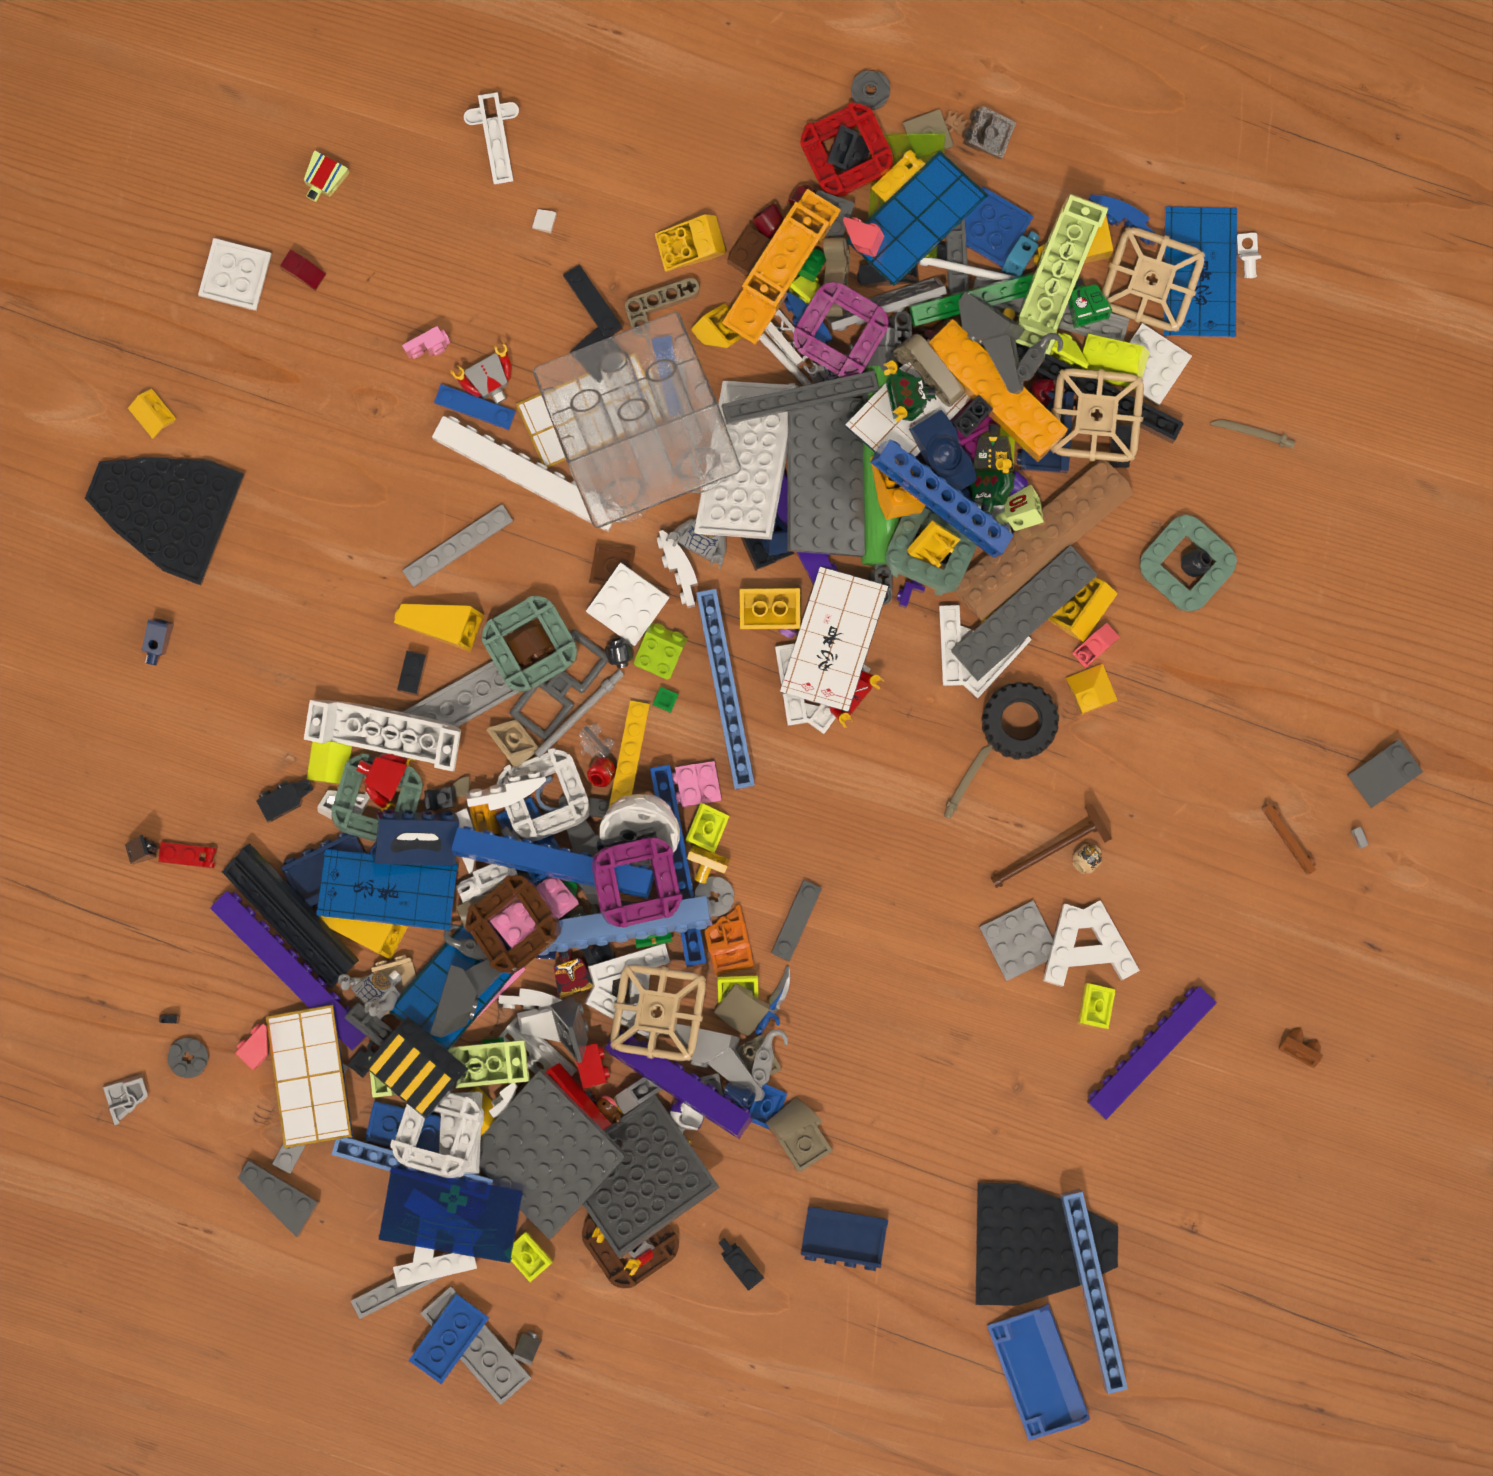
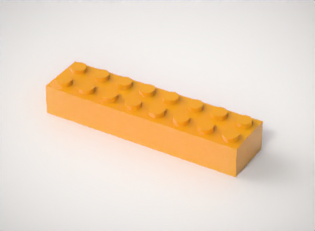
M952 319L928 344L960 382L965 393L972 400L980 395L993 408L989 416L1029 455L1039 462L1066 435L1068 429L1026 388H1023V391L1017 395L1010 393L989 353L977 342L967 337L968 333Z

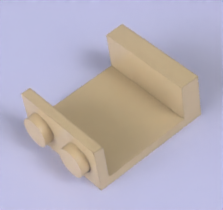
M406 955L394 958L395 962L387 964V960L375 963L376 967L371 968L373 973L380 971L387 977L395 970L402 977V980L394 986L400 993V996L417 978L412 958H407Z

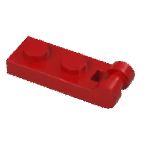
M161 842L158 862L214 868L215 862H213L217 848ZM201 853H206L205 861H200Z

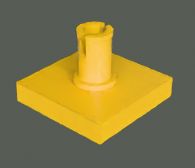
M695 845L692 846L687 859L700 864L694 879L704 884L707 882L711 869L725 873L731 860Z

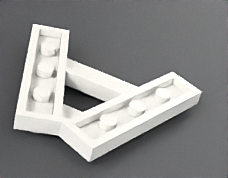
M959 605L939 606L943 686L963 685L978 699L1032 639L1028 636L977 682L951 652L974 630L960 626Z
M795 644L775 647L781 687ZM863 664L861 671L869 673L871 669ZM783 693L788 726L808 723L822 734H825L836 718L831 714L828 705L821 704L820 706L807 704L804 702V698Z
M1101 900L1085 909L1063 904L1043 978L1044 982L1060 987L1064 986L1068 967L1111 963L1121 981L1140 971ZM1092 928L1101 945L1074 948L1078 929Z
M665 943L588 966L593 987L584 1004L613 1019L615 1013L613 1007L617 1001V998L611 995L613 980L621 978L624 970L623 967L627 964L658 967L670 963ZM634 972L643 987L648 990L650 974ZM630 980L628 1004L625 1002L624 1004L638 1006L640 992L632 980ZM623 1010L621 1024L629 1029L632 1028L635 1024L637 1012ZM641 1030L636 1032L647 1039L650 1038V1032Z
M415 1188L404 1204L405 1207L421 1216V1219L448 1226L479 1229L470 1222L468 1225V1221L463 1220L459 1215L447 1212L446 1207ZM420 1220L421 1224H419L420 1228L418 1230V1234L436 1239V1231H438L439 1227L448 1232V1234L451 1233L453 1235L454 1233V1242L476 1244L483 1233V1230L459 1229ZM417 1235L413 1263L393 1267L397 1287L477 1269L473 1252L474 1245L454 1244L453 1253L433 1258L436 1240Z

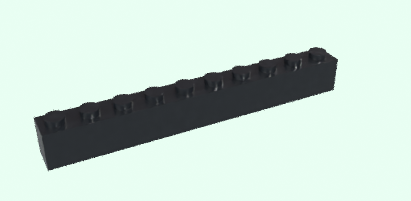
M1016 343L1020 363L1030 347ZM1045 353V358L1034 375L1042 379L1051 378L1054 381V385H1056L1057 377L1060 374L1059 371L1074 367ZM1069 376L1082 393L1097 395L1098 379ZM1065 380L1064 390L1074 392V395L1078 396ZM1103 382L1102 395L1116 397L1122 392ZM1128 394L1121 398L1118 403L1117 415L1133 416L1135 398ZM1143 402L1141 414L1143 422L1140 423V428L1173 444L1184 423Z

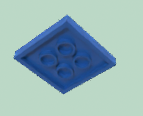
M982 186L981 189L988 197L965 218L966 247L1003 268L1009 254L1026 231L1033 216Z

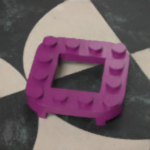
M828 282L817 290L798 322L793 334L794 344L801 354L840 377L860 374L865 369L887 332L888 317L882 307L844 284ZM833 303L868 322L848 357L814 337Z
M645 838L608 846L594 855L592 871L600 911L608 924L624 928L644 922L669 918L678 910L680 902H682V894L679 892L672 857L674 852L665 841L658 838ZM651 859L658 898L622 906L614 867Z

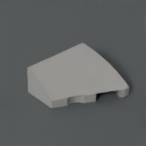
M142 1074L103 1085L114 1125L119 1124L122 1118L131 1113L136 1105L148 1097Z

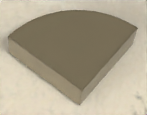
M463 777L454 783L452 787H455L456 797H466L465 793H469L470 777Z

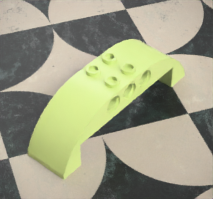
M1069 194L1052 228L1023 302L1017 324L1025 328V331L1018 340H1015L1016 343L1032 347L1046 334H1057V328L1097 229L1102 226L1108 207ZM1054 339L1050 340L1047 344L1046 354H1050L1055 342Z
M525 1040L451 1047L448 1051L468 1068L466 1077L456 1088L529 1081ZM370 1072L372 1097L397 1095Z

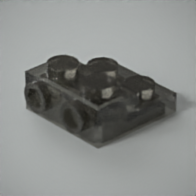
M984 106L973 109L969 116V120H971L970 126L966 127L962 134V138H964L963 144L979 152L983 151L993 157L1003 159L1016 122Z

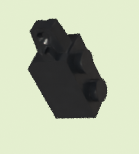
M308 779L297 783L285 781L277 786V790L273 792L268 790L260 794V799L256 800L266 821L270 823L301 807L302 798L314 789Z
M725 1238L718 1242L724 1250L721 1253L723 1260L748 1291L764 1279L740 1246H737L736 1243L730 1245Z

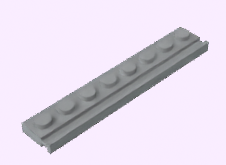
M976 276L973 288L1000 281ZM1025 297L992 306L1002 312L1010 308L1014 310L1015 316H1019ZM1067 303L1058 328L1083 336L1092 334L1124 341L1130 318L1111 313L1109 319L1074 329Z

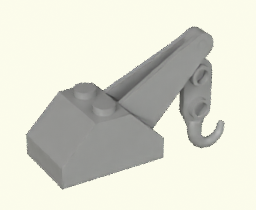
M676 1024L675 1033L687 1049L691 1027ZM699 1029L696 1049L692 1055L691 1064L706 1068L710 1065L732 1084L752 1088L753 1092L756 1093L754 1101L758 1102L764 1098L765 1093L762 1087L770 1079L774 1060L772 1040L775 1036L779 1035L783 1038L784 1045H788V1037L780 1029H774L767 1033L763 1044L756 1052L751 1073L736 1051L740 1040L739 1037Z

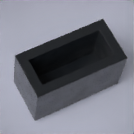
M406 651L397 688L399 692L419 696L428 658L426 655Z

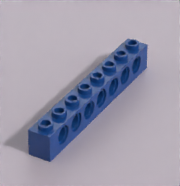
M890 439L882 443L872 458L871 464L990 556L995 558L1004 553L1014 536L1009 532V529L996 522L989 513L983 512L975 502L965 498L961 491L947 484L944 478L938 477L932 472L930 467L916 460V457L902 449L898 442ZM910 470L913 471L914 477L911 475ZM941 494L944 495L945 501L942 499Z

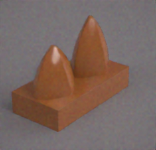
M1302 1028L1293 1030L1283 1040L1278 1050L1315 1068L1323 1056L1318 1041H1311L1304 1045Z

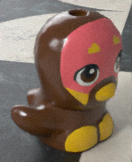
M601 1096L597 1100L596 1106L610 1123H619L622 1111L615 1099Z

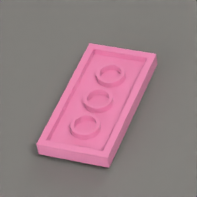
M548 877L537 886L558 919L579 904L560 879ZM517 900L490 920L492 926L511 949L536 930L535 922L520 900Z

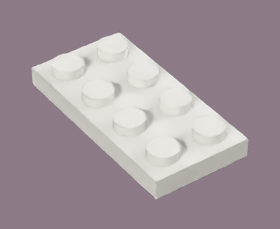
M481 1092L450 1093L461 1097L466 1096L482 1108ZM441 1113L439 1154L450 1155L461 1118ZM481 1131L470 1165L464 1174L479 1173Z

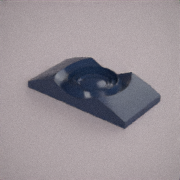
M938 410L909 428L927 466L938 477L944 478L947 484L959 491L977 481L972 460L963 450L956 428L942 410Z

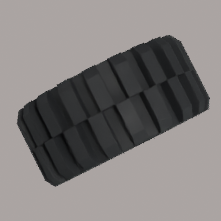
M1022 682L1009 683L994 692L983 709L981 720L982 730L986 736L985 739L988 744L992 745V749L1000 752L1006 758L1011 757L1015 760L1029 759L1047 749L1055 739L1059 728L1058 708L1056 703H1053L1050 694H1046L1043 688L1040 686L1036 687L1029 682L1027 684ZM1013 703H1027L1038 714V729L1034 735L1027 739H1014L1002 727V714Z

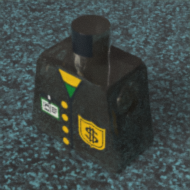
M988 425V436H979L973 468L975 470L997 469L996 460L1003 458L1011 460L1012 466L1009 470H1013L1009 438L1007 436H1000V425Z

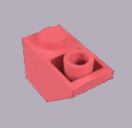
M844 217L843 222L857 252L875 257L884 239V234L880 227L874 223L865 224L855 217H852V219Z
M1106 623L1072 654L1086 668L1120 637Z
M266 1024L256 1025L250 1032L252 1036L247 1041L243 1039L236 1047L238 1051L235 1054L252 1070H255L269 1056L268 1029Z

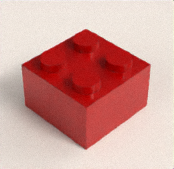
M597 1043L586 1046L583 1061L580 1063L576 1061L583 1089L608 1083L607 1078H610L608 1066H603L602 1059L605 1058L603 1047H598Z

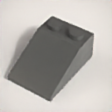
M1399 739L1349 774L1348 777L1370 808H1372L1423 771Z
M573 997L551 1004L550 1008L559 1040L575 1060L580 1063L583 1061L588 1041L586 1032L589 1029L586 1021L582 1019L581 1014L584 1013L581 1003H577Z

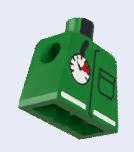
M1077 279L1068 301L1074 329L1109 319L1112 308L1099 287L1095 284L1086 287L1083 279Z

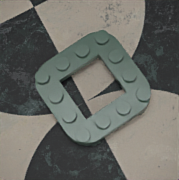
M924 508L922 513L901 518L887 549L884 561L894 577L897 578L899 574L936 589L934 594L942 596L943 593L956 592L977 545L935 512ZM932 520L961 539L954 547V551L944 570L912 557L907 552L919 529L924 530Z
M1183 515L1175 518L1143 553L1139 562V570L1143 580L1158 590L1176 606V609L1184 612H1194L1201 609L1232 575L1236 567L1237 558L1233 550L1200 520L1193 516ZM1185 536L1198 548L1206 551L1215 562L1191 591L1160 565Z
M531 596L526 598L520 604L494 619H490L482 632V643L503 677L504 682L518 692L530 691L570 668L578 657L577 645L554 604L544 597ZM538 617L556 652L522 671L503 637Z
M361 754L345 764L332 805L331 816L333 825L340 831L376 842L378 820L352 813L362 780L367 776L356 771L361 760L372 764L375 759L369 757V754ZM408 766L397 787L401 788L394 812H403L404 810L416 812L419 803L422 781L415 769Z

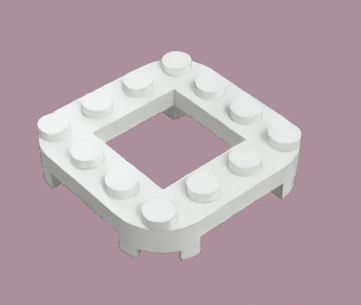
M552 748L548 749V753L543 754L540 758L535 757L527 760L516 768L507 765L503 768L504 771L498 778L497 785L502 787L505 786L504 778H508L511 774L524 775L528 774L529 771L539 770L544 771L546 777L557 773L568 801V806L532 820L524 799L505 806L512 827L521 839L538 841L579 825L589 817L590 803L572 757L564 751Z
M449 1094L434 1110L435 1112L461 1118L450 1155H442L416 1147L425 1118L407 1104L396 1139L391 1141V1148L397 1161L406 1167L445 1178L463 1176L470 1165L483 1125V1109L466 1096L461 1097Z

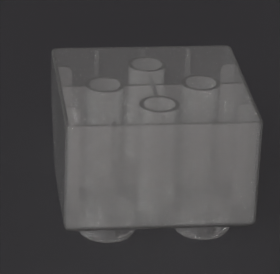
M672 312L536 366L533 369L535 380L566 462L592 525L595 528H601L613 522L627 523L634 521L651 507L689 492H707L715 488L722 479L735 475L741 470V464L718 402L678 312Z

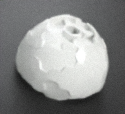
M634 794L620 798L610 807L600 825V839L603 841L618 837L620 832L625 829L637 832L653 828L656 831L657 838L665 841L674 852L679 842L680 828L670 806L661 798L649 794ZM651 859L630 863L634 867H639V865L652 866Z

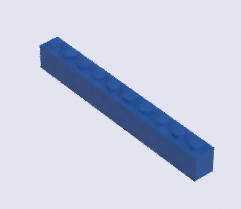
M670 765L650 768L655 796L661 798L670 806L679 823V842L672 857L682 900L694 898L671 768ZM693 928L680 933L686 967L706 964L701 931Z
M464 826V828L457 827L451 849L455 856L596 887L592 871L593 857L589 853L580 852V854H576L567 848L558 850L553 849V846L542 843L540 846L533 844L534 842L527 839L517 841L509 835L499 837L490 831L484 830L482 833L468 826ZM630 863L614 867L619 892L649 899L654 880V873L650 870L651 868L643 865L634 867Z

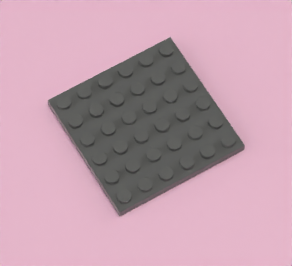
M541 1069L481 1136L479 1169L488 1178L494 1179L493 1183L550 1240L626 1158L627 1154Z
M653 1095L622 1117L619 1123L615 1122L604 1131L627 1156L583 1205L620 1259L720 1187L656 1095Z

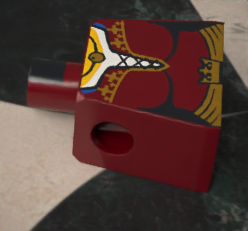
M570 949L566 952H558L561 964L554 966L559 999L592 989L593 982L582 959L573 960Z

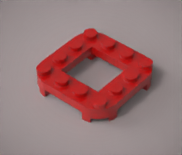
M855 102L847 104L848 107L818 122L807 124L800 140L801 147L821 189L825 193L837 197L845 196L882 178L893 168V153L870 107L863 104H855ZM840 125L849 129L858 126L873 158L837 175L833 166L827 163L828 155L822 143L836 137Z

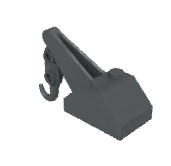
M965 291L959 300L963 330L968 332L967 337L971 340L978 341L985 346L1010 393L1017 395L1023 391V382L1030 380L1043 362L1047 344L1050 340L1054 339L1058 342V352L1063 348V340L1060 335L1048 333L1038 343L1028 349L1019 363L1015 340L1021 337L1025 328L982 298Z
M562 796L559 799L560 807L564 804L569 805L566 796ZM588 797L590 803L589 816L603 818L609 809L610 802ZM586 820L579 825L567 829L573 853L580 854V852L591 854L592 857L598 853L596 848L597 842L602 840L600 835H595ZM576 883L591 904L599 905L596 887Z
M456 924L450 925V931L452 929L460 928V926ZM444 930L443 937L448 945L455 947L465 956L483 962L466 971L460 967L450 966L430 1035L440 1038L465 1027L468 1019L473 1020L479 1001L477 999L503 973L489 965L490 961L476 940L470 938L453 939L450 936V931Z

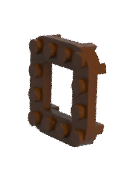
M509 875L503 878L504 882L477 904H471L467 909L468 914L465 924L467 932L472 934L490 961L489 965L493 969L507 974L521 970L551 946L561 934L559 920L537 886L530 879L519 875ZM516 899H519L535 922L536 930L508 951L489 921Z
M592 1217L585 1223L582 1230L584 1245L600 1266L609 1282L619 1288H632L671 1262L679 1249L678 1237L668 1224L653 1235V1238L658 1243L653 1249V1258L639 1267L635 1274L631 1276L629 1274L632 1270L629 1268L624 1270V1265L608 1241L604 1238L602 1243L596 1242L598 1237H592L595 1228L598 1227Z

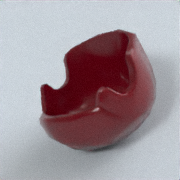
M1051 378L1039 379L1030 388V393L1045 408H1047L1048 402L1052 400L1048 396V392L1054 390V381Z

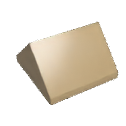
M517 720L492 726L486 730L514 768L534 755V752L538 749V746Z

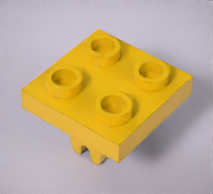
M932 520L909 546L907 552L911 556L939 568L943 559L949 552L952 553L954 551V547L961 539Z

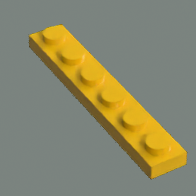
M630 700L609 809L617 800L633 793L650 704Z

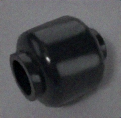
M1200 548L1189 551L1182 556L1181 568L1190 577H1197L1210 569V555Z
M623 637L608 641L609 644L605 647L608 663L616 665L617 668L628 666V662L633 659L630 642L624 640Z

